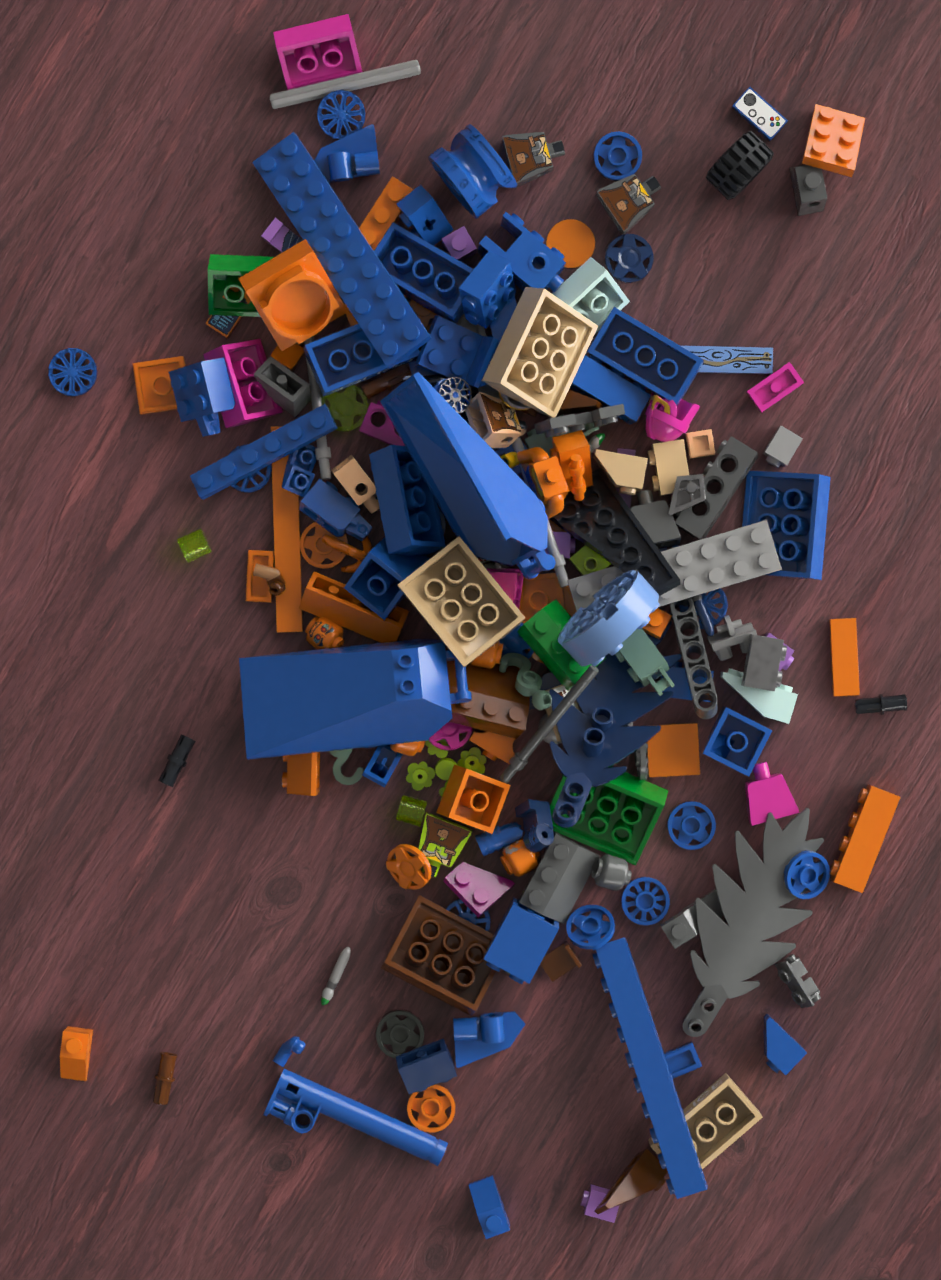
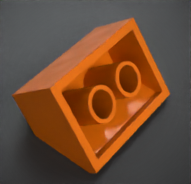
M320 752L283 756V762H287V772H283L282 787L287 788V794L317 796L320 791Z

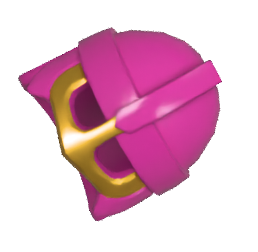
M652 392L649 406L645 412L647 437L661 442L674 441L682 434H686L689 424L700 406L682 399L678 406H676L673 400L667 401L658 395H654Z

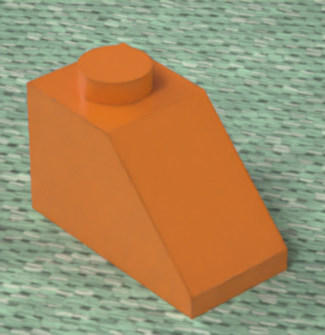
M68 1026L63 1031L60 1051L61 1078L87 1081L93 1036L92 1029Z

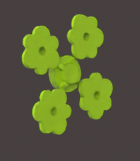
M444 739L437 741L441 742V745L448 746ZM428 740L425 742V745L428 747V753L430 755L436 754L437 757L442 759L436 763L435 770L432 767H428L424 761L420 762L419 765L411 763L408 766L409 774L406 776V780L412 783L414 790L419 791L424 786L430 787L432 785L431 779L435 777L436 773L440 779L447 780L445 787L439 790V794L443 796L454 764L483 774L487 758L481 755L479 748L472 747L469 752L467 750L461 752V759L456 764L451 758H445L448 751L436 748Z

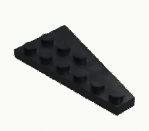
M601 467L592 472L593 485L586 487L584 499L576 501L574 494L569 491L564 499L563 510L550 518L551 521L622 572L638 571L659 596L681 585L680 578Z

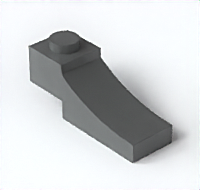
M717 889L700 898L720 918L724 916ZM696 901L660 924L674 949L694 938L699 933Z

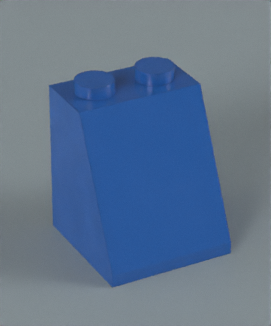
M383 538L369 551L344 589L385 620L406 597L397 585L430 558L426 555L388 554L386 538Z
M513 897L484 954V960L487 961L486 965L498 972L503 969L510 973L509 977L520 984H523L524 981L530 984L559 930V922L519 903V899Z

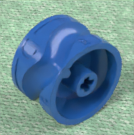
M468 124L464 130L455 135L450 147L451 151L439 148L428 157L431 165L448 189L475 219L498 202L496 192L499 187H517V182L506 164L483 135L471 124Z

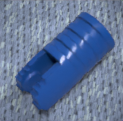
M511 822L500 827L499 825L496 826L493 834L484 831L481 834L475 835V838L483 856H487L523 837V829H521L519 823Z

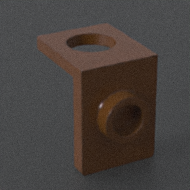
M567 941L546 954L540 963L552 982L574 967L578 966L580 968L582 966L581 961Z

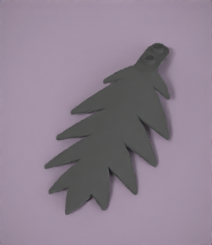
M805 808L796 815L783 830L771 812L768 813L763 833V861L741 833L735 831L736 854L745 891L716 864L712 865L720 905L728 925L700 898L695 899L697 925L707 964L694 950L690 951L694 971L704 988L683 1020V1030L687 1035L691 1037L703 1035L727 998L739 997L760 985L759 981L744 980L775 964L796 948L795 943L763 940L788 930L813 914L812 910L780 907L797 898L786 888L784 881L785 866L801 851L816 852L824 842L822 837L805 841L809 825V808ZM823 873L818 877L819 882L823 878ZM805 888L801 893L803 894L807 892L809 889ZM707 1003L713 1004L710 1007H704ZM695 1023L700 1024L698 1027H691Z

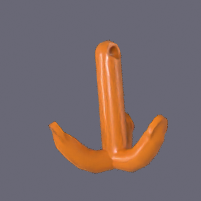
M325 534L322 536L323 543L358 560L355 564L342 567V572L354 573L372 549L368 536L361 541L363 551L331 535Z

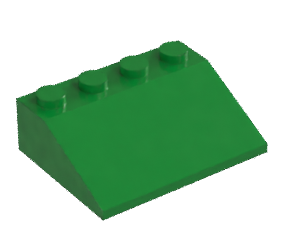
M624 772L606 784L591 787L579 820L574 826L569 828L560 827L554 822L552 817L553 831L609 855L625 859L628 863L636 866L665 806L668 790L645 780L639 781L638 777ZM562 775L550 803L551 817L567 778ZM571 793V794H570V795H572V796H579V795L576 794V793ZM567 814L561 815L564 818H570Z

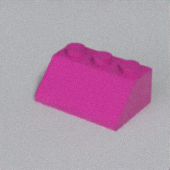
M349 14L273 32L287 90L362 72Z
M261 339L222 345L203 354L205 361L225 358L235 399L233 409L221 412L226 428L248 424L283 413L282 408L273 401L254 377V373L267 360Z

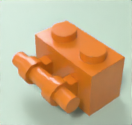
M582 430L552 437L553 448L549 449L550 456L558 458L568 490L574 494L576 501H581L584 499L586 487L593 485L590 445Z

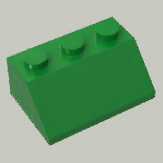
M210 254L208 264L209 315L261 317L252 301L249 304L239 302L244 298L245 294L239 278L274 257ZM230 287H237L240 291L233 292Z
M554 600L525 622L517 632L566 690L569 691L590 665L580 666L558 642L559 634L571 616L557 600Z

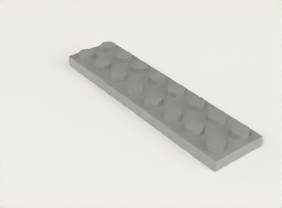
M767 520L662 551V555L680 578L681 585L659 596V607L782 570ZM613 566L568 580L576 611L580 607H588L595 600L593 595L624 572Z

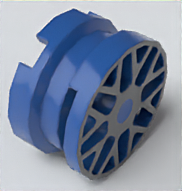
M459 377L444 378L437 381L433 387L457 413L465 411L471 403L472 392L469 384L464 379Z

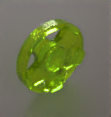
M357 386L347 387L343 393L335 392L322 397V405L325 404L327 399L330 403L329 410L333 419L339 420L342 427L337 426V431H352L362 425L369 406L365 394ZM357 392L362 397L364 404L356 401ZM362 415L360 420L353 425L354 417Z

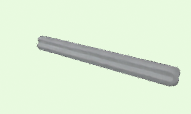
M412 60L271 94L270 102L272 108L277 109L324 98L327 94L336 90L353 91L408 78L421 73L418 60Z

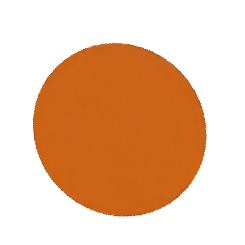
M567 219L560 221L552 227L547 236L546 246L550 249L554 247L564 255L565 268H576L582 266L593 255L595 238L591 229L586 224L578 220Z

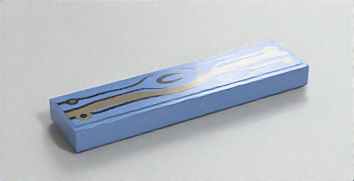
M681 346L704 360L698 373H773V348Z

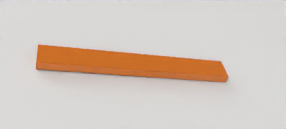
M282 426L271 427V432L277 430ZM289 455L272 463L275 568L280 571L285 581L284 592L276 596L277 633L303 632V611L299 609L302 600L299 495L282 488Z

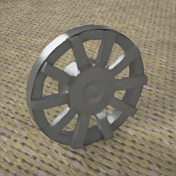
M646 743L634 751L639 781L647 780L648 757L646 756L648 744Z

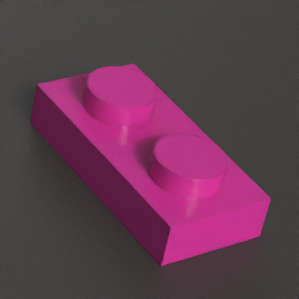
M788 362L746 393L760 413H762L804 384L792 364Z

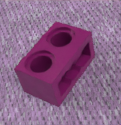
M379 400L377 404L371 402L360 427V433L389 445L405 446L401 437L395 433V427ZM376 413H381L386 417L384 425L376 427L371 423V419Z

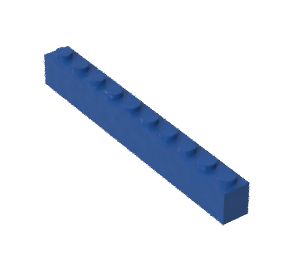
M624 937L608 942L602 948L596 949L597 953L593 954V959L597 969L602 968L604 978H601L604 992H610L612 1002L609 1003V1008L613 1018L618 1017L621 1026L617 1028L618 1036L621 1043L626 1042L629 1052L625 1053L629 1068L634 1067L637 1075L636 1078H633L637 1093L642 1092L645 1102L641 1103L645 1118H651L653 1128L649 1130L654 1144L659 1143L662 1152L658 1154L662 1169L667 1168L670 1177L666 1179L671 1195L675 1194L676 1198L679 1199L707 1190L708 1186L627 939Z

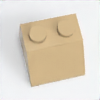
M595 450L594 460L601 467L613 486L620 488L619 493L634 496L636 491L640 492L642 490L648 458Z

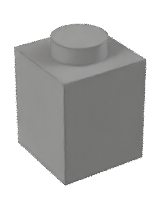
M779 426L762 453L767 456L765 461L777 468L780 465L783 467L787 466L803 438L783 426Z

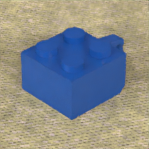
M225 358L201 361L170 371L171 386L174 391L181 422L196 419L203 437L220 433L218 413L231 410L235 405Z

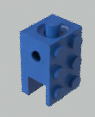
M505 212L502 216L501 226L517 240L505 252L485 235L479 243L477 253L484 257L488 251H491L511 262L514 284L522 291H524L525 287L546 290L550 288L553 292H556L564 282L559 276L566 264L563 260L564 255L554 247L548 248L543 243L545 240L539 233L534 230L532 232L528 231L523 226L525 224L524 221L516 214L510 215Z

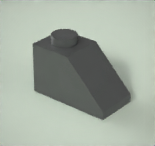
M271 356L254 373V377L273 401L294 417L311 401L310 384Z

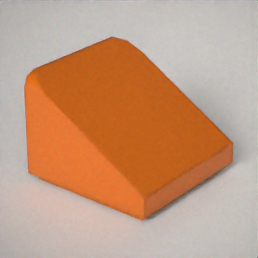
M296 343L283 351L277 345L270 356L293 372L304 351L303 347Z

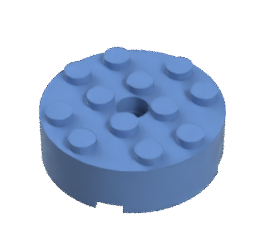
M627 571L602 587L593 595L595 600L586 608L580 607L560 632L558 642L580 666L591 664L595 667L608 653L611 656L616 654L623 647L622 642L637 628L642 629L650 621L649 614L659 607V594L638 571Z

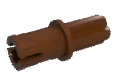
M403 364L385 374L381 373V376L362 384L361 388L369 400L387 389L391 391V387L405 381L403 378L405 376H412L409 367Z
M161 1052L158 1074L154 1077L157 1079L153 1097L155 1104H168L171 1084L175 1081L173 1073L177 1058L176 1054Z

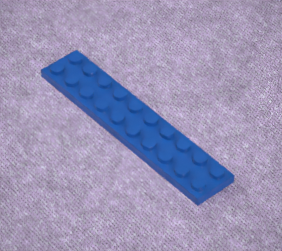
M294 132L252 162L302 239H306L333 286L389 369L432 339Z

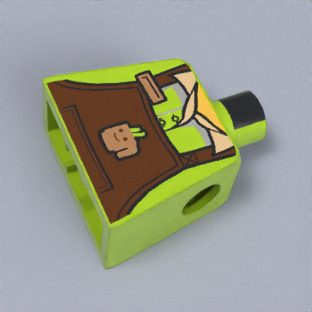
M427 812L419 850L423 852L430 863L431 876L436 877L441 864L452 867L471 836L472 829Z

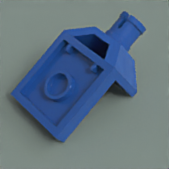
M435 315L428 331L432 339L422 346L415 364L447 378L459 377L464 379L470 387L480 388L487 385L482 379L499 345V340L494 337L482 336Z

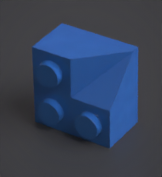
M723 706L711 729L702 753L749 777L772 730Z

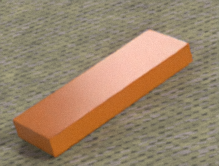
M856 618L829 619L833 696L860 695Z

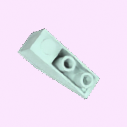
M730 668L727 673L721 672L720 677L761 716L787 724L790 723L798 694L792 693L793 687L781 684L780 687L775 688V691L742 686L743 672Z

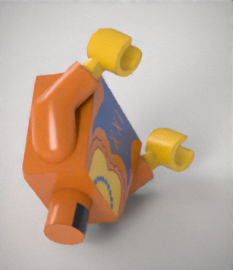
M534 447L519 451L518 453L509 452L500 457L501 459L506 458L508 460L510 468H514L519 464L522 465L528 485L536 497L543 502L548 519L563 510L564 499L569 490L556 456H549L541 447Z

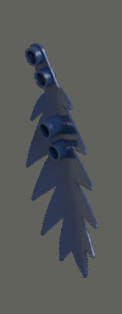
M671 621L668 623L660 639L647 634L655 647L668 632L672 625ZM608 653L605 656L606 659L596 667L599 672L595 679H592L576 699L582 712L571 705L556 723L566 753L553 741L549 744L555 763L564 777H567L552 814L554 822L560 827L569 828L578 822L591 787L606 784L627 770L626 766L608 767L618 763L639 749L661 730L659 725L622 726L636 721L673 696L672 691L662 692L661 696L657 692H636L644 686L640 681L636 683L627 672V669L630 667L625 660L620 663L615 654L611 656ZM682 655L664 656V659L669 668H671L681 659ZM550 689L552 711H554L563 697L553 689ZM571 793H576V794H578L579 796H572V795H570V794H571ZM567 814L570 818H564L561 815Z

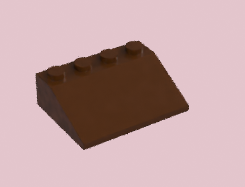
M455 660L447 661L450 694L458 692ZM469 663L466 666L468 691L471 692L472 700L466 703L451 704L452 719L449 722L517 739L526 730L530 707V696H523L515 688L520 668L508 666L506 672L502 673L499 671L500 664H495L494 668L488 669L473 666Z
M419 895L388 952L381 969L472 1016L477 1011L496 973V970L486 965L487 961L484 960V954L494 934Z

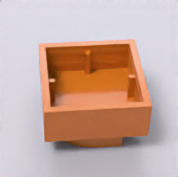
M306 239L239 278L244 290L281 351L296 342L299 345L319 333L327 324L348 312Z

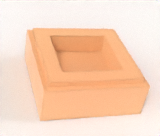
M712 429L685 434L689 459L715 455Z

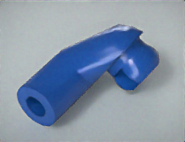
M293 1036L282 1044L273 1061L284 1067L293 1051L296 1054L302 1053L306 1046L305 1042L301 1041L300 1037Z

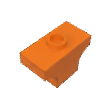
M474 730L469 741L483 748L482 754L493 761L499 758L510 764L509 760L515 754L513 751L515 738L488 731L477 732Z

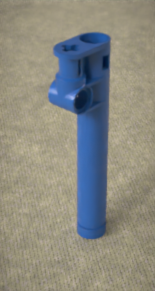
M285 1068L263 1114L266 1117L268 1114L282 1119L284 1124L293 1127L298 1133H307L314 1126L319 1113H322L425 1161L428 1160L429 1163L436 1166L440 1164L448 1142L441 1139L438 1140L426 1132ZM288 1084H293L299 1087V1089L296 1090L292 1087H289ZM299 1114H306L310 1118V1123L301 1125L296 1117Z

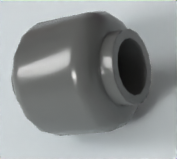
M609 854L597 858L591 871V876L594 878L597 886L612 891H618L624 885H628L632 874L625 859Z

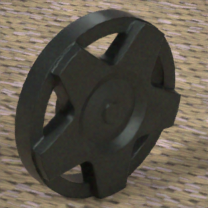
M396 1010L386 1014L380 1020L376 1030V1040L378 1046L386 1055L396 1059V1056L405 1053L407 1046L415 1047L414 1049L422 1046L424 1028L419 1018L413 1013L405 1010ZM396 1015H405L408 1017H406L404 1020H400ZM386 1021L388 1029L380 1033L381 1027ZM416 1024L419 1027L420 1036L414 1032ZM383 1044H391L393 1052L386 1049Z

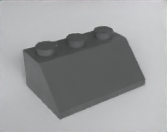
M554 832L553 843L546 847L537 868H535L519 898V903L541 915L564 924L591 875L595 860L600 858V855Z

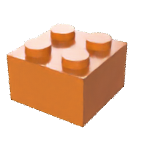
M454 764L436 813L493 834L511 785Z

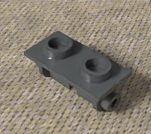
M791 954L785 958V962L774 964L778 970L779 978L787 984L792 992V999L801 1008L814 1006V1002L821 998L819 995L820 990L811 977L806 978L804 981L801 977L808 973L799 957Z

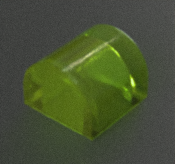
M202 528L177 539L187 562L212 552Z
M402 795L396 820L420 827L427 801Z

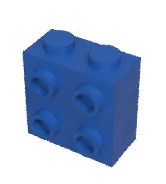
M491 251L486 253L459 287L464 315L468 322L487 328L492 321L497 320L502 308L507 302L509 303L513 300L516 293L511 262Z

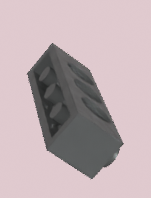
M732 436L728 441L724 440L720 444L716 452L719 454L714 463L710 461L702 473L705 476L703 478L705 501L698 504H705L707 512L702 516L695 515L694 508L698 505L695 504L674 515L676 526L697 540L706 538L759 457L755 450ZM724 462H735V469L729 473L722 470ZM713 482H718L722 485L720 492L717 494H710L708 492V486Z

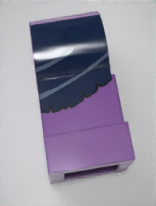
M274 218L261 235L264 241L280 253L303 241L277 218Z

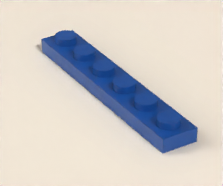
M324 404L190 475L199 497L204 500L338 429L328 406Z

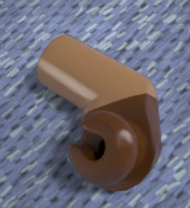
M256 563L253 576L266 579L272 595L278 596L282 594L285 590V581L280 571L276 568Z

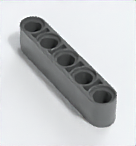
M690 597L670 603L671 615L695 713L702 719H710L718 711L717 694L694 602ZM680 605H684L689 608L685 612H678L676 610V608ZM692 629L695 633L691 636H685L682 634V631ZM693 652L701 655L696 660H691L687 657ZM698 676L707 679L702 684H697L693 681ZM704 700L713 703L709 708H703L699 704Z

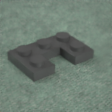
M619 404L599 408L591 412L550 418L534 425L536 434L545 433L547 438L569 432V429L570 433L585 430L586 424L594 423V428L609 425L610 423L617 422V417L624 415L625 410L624 405Z

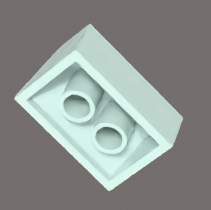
M592 257L563 282L556 292L552 293L598 325L595 334L601 329L613 307L621 310L630 302L609 272Z

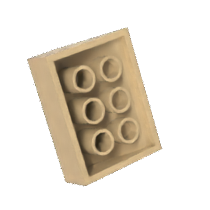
M525 287L482 381L500 393L550 418H555L598 325L546 289Z
M460 536L397 585L463 667L475 660L525 620V616Z

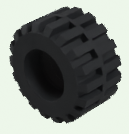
M746 132L715 162L708 171L706 179L727 200L733 199L771 161L774 152L754 132Z

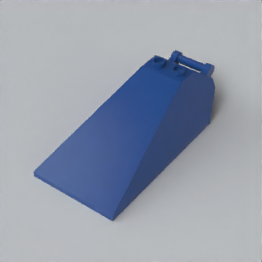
M419 372L412 375L380 401L456 537L460 536L477 558L511 567L517 564L526 579H533L538 576L539 572L549 571L555 567V558L552 555L546 554L544 550L547 548L548 516L545 513L543 502L536 497L535 493ZM533 556L536 563H530L528 558Z
M412 639L239 658L247 760L428 741L431 736L452 719L451 704L466 703L472 700L471 692L468 691L466 666L463 667L450 650L446 651L444 642L437 639ZM455 660L458 692L450 694L447 661Z

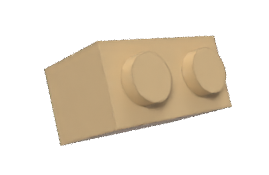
M684 439L655 443L651 445L652 450L648 451L650 466H655L656 476H652L654 491H659V496L673 494L677 476L689 475Z

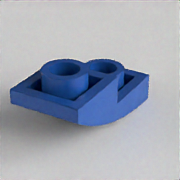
M308 444L289 454L282 482L283 489L303 498L305 497L315 476L312 470L316 463V447Z

